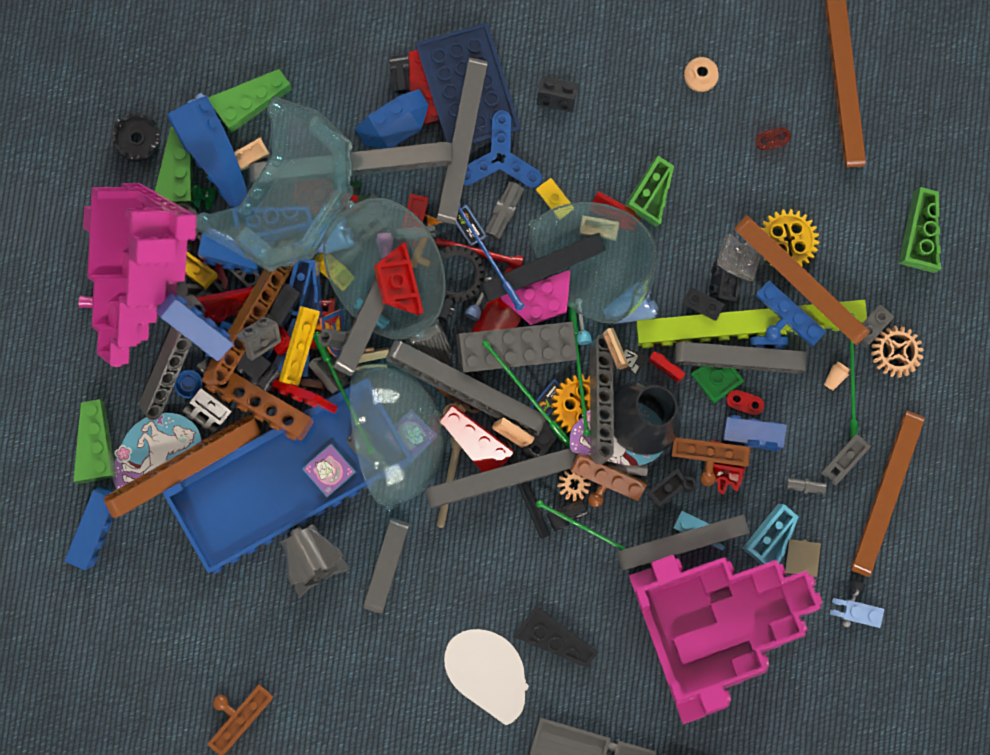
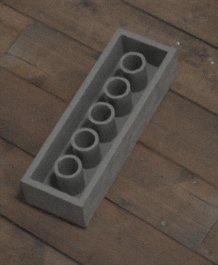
M573 322L456 334L459 368L462 373L503 368L491 352L482 346L484 340L489 341L491 348L508 368L577 360Z

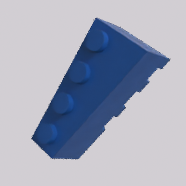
M104 485L93 490L65 562L85 571L94 567L98 556H96L97 552L102 548L105 542L104 537L109 531L113 520L103 499L115 490Z

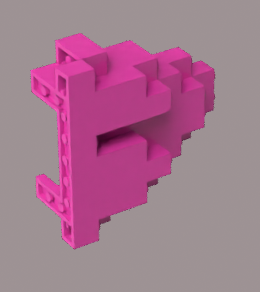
M122 183V187H92L91 206H84L83 229L89 232L87 278L94 282L92 328L98 332L97 355L113 367L129 364L130 346H137V343L148 340L149 323H156L158 305H161L171 293L176 296L178 281H185L188 239H195L196 215L141 183Z
M674 555L651 562V568L629 575L683 725L728 708L731 698L726 688L766 673L769 662L766 655L761 653L781 647L782 644L805 636L804 631H807L804 620H800L799 617L820 610V604H822L819 593H815L813 589L815 582L812 574L808 575L806 570L784 578L783 575H786L782 563L778 564V561L775 560L733 575L734 569L731 561L727 562L725 557L682 572L683 568L679 558L675 559Z

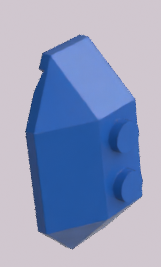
M419 89L400 95L368 115L355 130L365 146L381 149L394 148L422 130L429 105Z

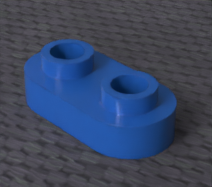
M767 337L750 338V346L754 348L773 347V349L784 350V347L788 346V337H779L774 341L769 340Z

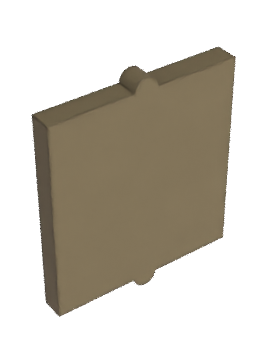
M790 539L788 542L785 573L798 574L807 570L808 575L812 574L813 577H817L821 543L807 542L806 539L803 541Z

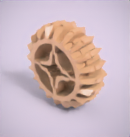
M894 326L892 331L888 327L885 329L886 334L881 331L879 333L881 338L876 337L874 339L878 344L872 345V348L877 350L871 353L872 356H877L873 363H880L877 369L885 368L883 374L890 371V377H893L895 372L898 378L902 377V372L905 376H908L909 370L914 372L916 370L914 366H920L918 360L923 359V356L918 354L924 351L923 348H918L922 342L914 340L918 337L917 334L910 336L912 333L911 329L905 333V327L903 326L899 331L897 326ZM890 338H902L905 340V342L902 344H898L894 340L892 341ZM884 343L887 344L886 347L889 350V355L886 358L883 355ZM909 345L912 351L910 361L907 359L908 356L906 354V348ZM902 346L904 347L900 350L901 352L899 354L891 357V355L894 354L895 350H897L898 348L900 349ZM898 360L900 363L903 362L905 366H894L889 362Z

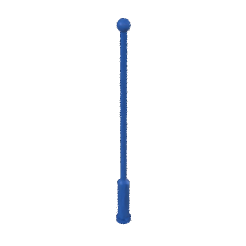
M460 203L459 213L502 280L503 287L514 303L515 309L517 311L522 310L525 307L524 303L521 302L510 282L505 280L461 209Z

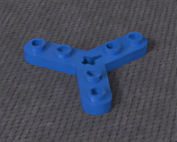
M499 110L493 115L491 152L467 164L464 185H470L499 169L528 187H537L541 183L542 175L536 168L510 153L511 116L507 111ZM500 152L501 155H506L503 163L500 161L491 163L492 160L497 158V153Z

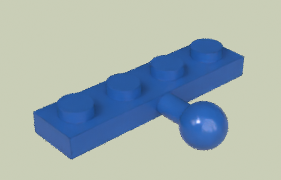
M770 281L755 295L781 318L776 325H771L766 329L765 334L769 340H777L781 335L780 330L786 324L812 347L826 333L822 327Z

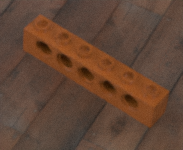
M232 372L228 379V385L224 388L220 387V384H208L204 377L201 380L205 385L204 388L213 394L215 391L221 394L220 397L226 402H235L237 408L243 412H247V410L252 412L253 417L261 422L263 420L269 422V426L276 431L283 430L286 432L285 436L293 441L296 439L302 441L313 424L312 418L234 372ZM239 390H245L243 396L236 397V393ZM254 400H261L258 406H252ZM271 409H277V413L274 416L268 415ZM293 418L294 420L291 425H284L286 419Z

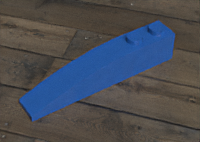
M207 95L168 113L167 117L183 148L195 158L197 166L199 168L202 167L207 173L209 181L215 183L219 188L218 192L229 206L240 209L249 205L247 190L233 148Z

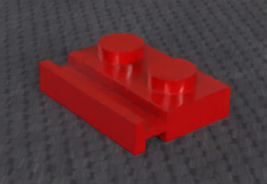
M654 351L648 362L679 384L685 375L683 370L667 361L668 359L664 355Z

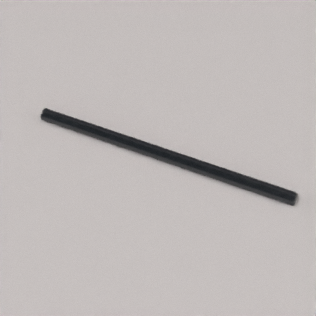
M460 326L452 329V334L456 341V334L463 333ZM480 371L469 372L472 378L485 384ZM487 414L491 422V425L493 426L494 422L498 421L499 419ZM494 430L497 438L513 449L510 440ZM515 451L507 460L509 465L519 463ZM528 482L517 484L540 538L548 537L550 535L540 509L536 506V500Z

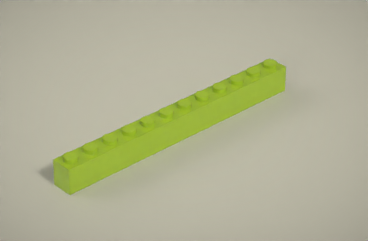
M865 300L839 302L850 313H854L855 318L860 323L867 319ZM813 304L798 306L824 330L832 328V331H841ZM768 308L720 313L716 321L704 315L637 320L635 323L637 344L642 346V348H653L654 344H661L662 347L672 346L676 342L692 343V341L699 340L700 343H709L711 339H718V341L722 342L729 341L731 337H737L738 340L749 339V336L752 335L766 337V329L771 325H776L781 318ZM787 324L780 330V336L787 335V332H794L795 335H798Z

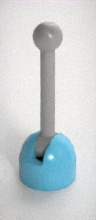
M577 299L575 304L578 307L581 329L578 332L577 341L578 345H587L592 343L590 333L584 330L581 308L583 302L581 299Z

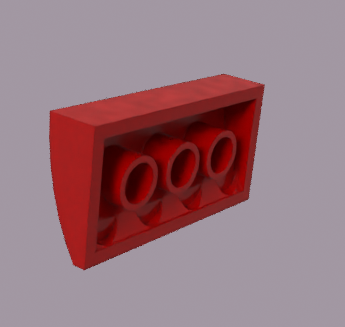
M507 267L505 273H506V272H509V271H511V270H513V269L510 268V267ZM499 297L486 304L471 332L517 328L522 317L515 313Z

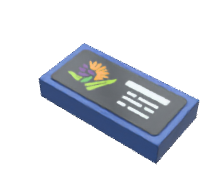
M555 379L536 400L548 416L555 409L551 407L553 403H556L552 400V397L558 396L554 391L560 389V383ZM534 404L530 407V408H532V409H534V410L540 412V411L535 407Z

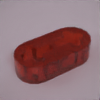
M786 128L761 132L755 139V145L762 151L782 147L789 143L791 133ZM780 133L787 136L784 139V141H782V139L775 138L778 137ZM762 137L765 140L771 139V141L766 143V146L763 143H759Z

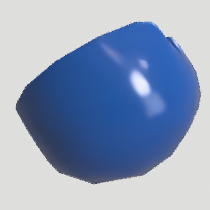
M186 369L181 371L174 384L177 394L183 398H193L203 386L202 377L195 370Z

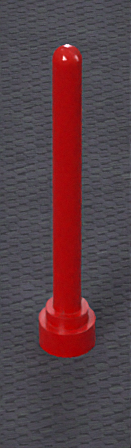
M441 238L434 240L435 245L445 248L463 246L473 250L479 257L487 258L482 249ZM488 251L494 261L509 264L513 269L523 265L524 256L516 255L509 257Z

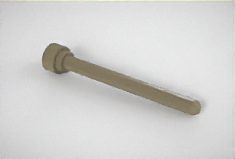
M453 436L450 439L452 453L445 483L454 481L459 453L462 450V447ZM449 504L440 506L437 521L439 528H443L445 525Z

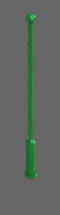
M568 304L569 322H573L577 355L576 365L584 422L583 435L589 437L591 432L588 430L577 341L576 304Z
M850 340L851 440L856 433L858 434V421L855 417L854 343Z
M320 331L314 332L312 339H314L324 362H327L365 441L367 452L372 454L375 449L370 445L333 368L331 356L327 348L322 346L318 340Z
M484 340L482 342V346L487 348L491 352L495 359L500 363V365L505 369V371L510 375V377L515 381V383L520 387V389L525 393V395L530 399V401L545 417V419L549 422L550 428L560 438V440L564 443L566 448H571L570 438L565 434V432L560 428V426L555 421H552L550 419V417L545 413V411L540 407V405L535 401V399L530 395V393L515 377L511 370L506 366V364L491 348L489 341Z
M542 500L536 502L538 508L542 507L621 550L627 549L545 505ZM651 563L645 564L651 568Z

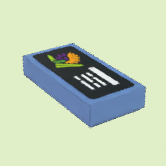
M463 206L461 209L481 241L487 238V235L468 206ZM458 211L456 225L472 247L478 242Z

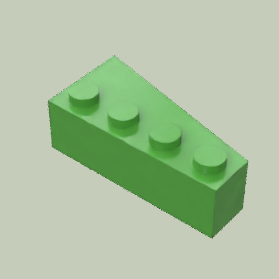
M278 69L211 96L208 99L217 116L229 132L233 133L291 91L292 88L288 80Z
M171 127L155 192L177 205L186 203L189 206H193V199L191 197L193 187V156L185 151L174 128Z
M920 187L913 192L898 264L932 273L941 270L938 191Z
M101 399L82 402L73 482L82 484L115 478L116 472L105 402Z

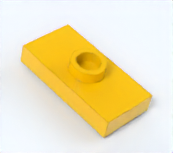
M552 178L536 189L537 193L558 219H561L574 209Z

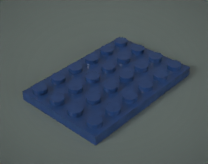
M487 22L415 42L445 142L452 143L469 57L488 61L472 144L492 139V118L495 112L499 110H505L510 114L511 133L521 130Z

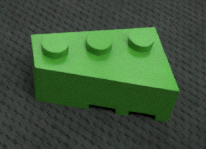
M660 156L652 160L625 206L634 210L638 216L655 227L660 225L662 221V213L674 169L672 164Z

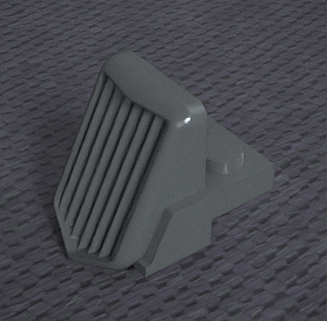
M438 318L402 332L407 345L446 365L450 361L451 356H453Z

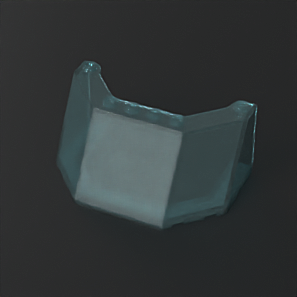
M275 96L267 107V114L271 118L272 156L240 206L213 214L202 212L196 217V229L199 232L269 272L281 266L287 267L296 264L303 259H312L353 195V186H350V177L353 176L352 160H350L349 151L352 150V142L318 110Z

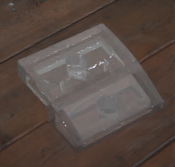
M729 233L724 236L717 265L739 278L753 281L761 254L748 242L742 244Z

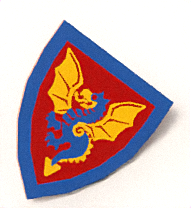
M342 309L321 317L320 322L316 324L315 330H321V332L323 329L344 331ZM327 347L328 350L335 357H337L339 350H334L332 347Z

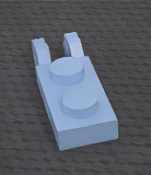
M833 598L834 604L845 606L843 613L838 610H831V615L873 627H881L884 609L850 600L844 601Z

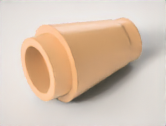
M837 361L835 365L833 364L824 385L834 391L849 376L848 372L850 369Z

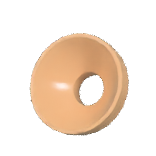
M704 57L693 59L688 63L684 71L687 85L699 92L708 91L713 88L717 83L719 75L716 64ZM705 67L708 70V74L701 77L697 74V69Z

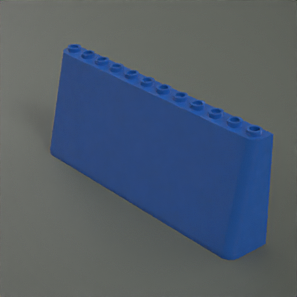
M367 377L347 386L344 390L361 426L373 439L371 445L385 457V462L391 467L389 472L386 473L380 466L376 468L367 458L361 454L354 453L349 447L346 439L358 427L341 391H338L326 398L327 401L338 406L335 414L317 406H311L302 411L313 420L312 426L302 441L298 439L293 441L285 436L286 432L283 430L276 431L272 428L162 492L207 573L213 572L215 574L221 571L224 564L237 562L241 559L240 556L247 553L249 555L255 552L260 544L264 543V545L273 542L276 535L281 534L283 536L289 533L294 525L298 524V526L307 523L309 521L308 518L312 515L317 517L323 514L328 506L332 505V507L341 504L343 502L342 499L346 496L351 498L360 493L359 489L364 486L369 488L375 485V480L380 477L385 479L393 474L392 471L398 467L401 470L410 465L409 461L413 459ZM294 419L286 420L284 425H291ZM388 431L391 432L401 453L384 437ZM332 444L357 473L327 498L302 468L327 446Z

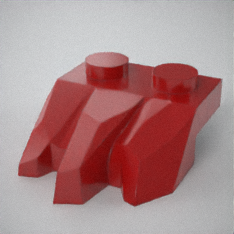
M713 440L710 441V442L724 443V442H718V441H713ZM714 462L713 473L716 476L715 482H718V492L724 495L729 484L732 485L734 490L738 491L746 466Z

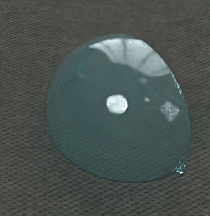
M369 198L358 203H353L352 200L347 202L345 210L337 214L329 223L323 242L325 268L336 295L348 312L356 318L375 277L373 266L402 243H406L424 313L422 315H415L385 304L373 332L391 339H408L415 336L419 340L425 337V330L436 321L441 312L446 290L444 266L433 237L415 214L395 201L385 198Z
M578 202L558 206L545 212L537 219L529 221L531 246L535 260L593 234L600 233L606 251L545 277L546 279L570 270L568 306L596 322L615 323L632 314L645 301L656 277L657 251L652 235L634 216L610 205Z
M371 361L364 362V365L356 367L352 374L350 385V414L354 443L361 471L371 495L378 504L386 507V510H393L394 505L404 503L418 496L434 479L444 454L445 428L440 421L442 414L439 405L424 382L391 364L372 363Z

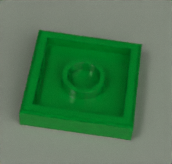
M700 366L691 373L713 404L744 382L743 378L734 368Z

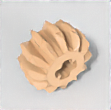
M567 470L564 471L567 478L560 476L559 480L564 483L557 485L559 488L564 487L560 491V495L567 492L566 500L569 499L570 495H573L572 500L576 501L577 494L580 499H583L584 496L581 491L588 494L589 490L584 487L590 486V482H584L587 480L586 478H581L580 475H576L573 472L570 475ZM571 480H574V482L577 481L579 483L577 485L578 489L574 490V487L573 489L569 487L571 484Z

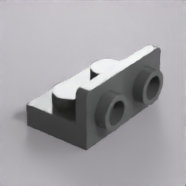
M879 305L862 323L870 331L860 342L865 348L894 318L882 305Z
M266 317L260 318L257 322L236 334L237 339L244 342L247 358L252 361L281 342L278 323Z

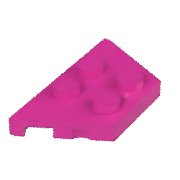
M570 270L515 290L521 302L525 305L520 311L515 309V305L508 294L502 296L501 300L510 306L530 326L567 313Z

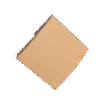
M609 328L603 332V336L616 367L620 370L627 368L629 364L614 328Z

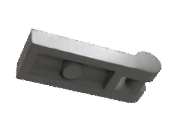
M856 433L821 474L831 479V483L836 486L869 450L871 445ZM834 467L840 470L838 475L832 471Z

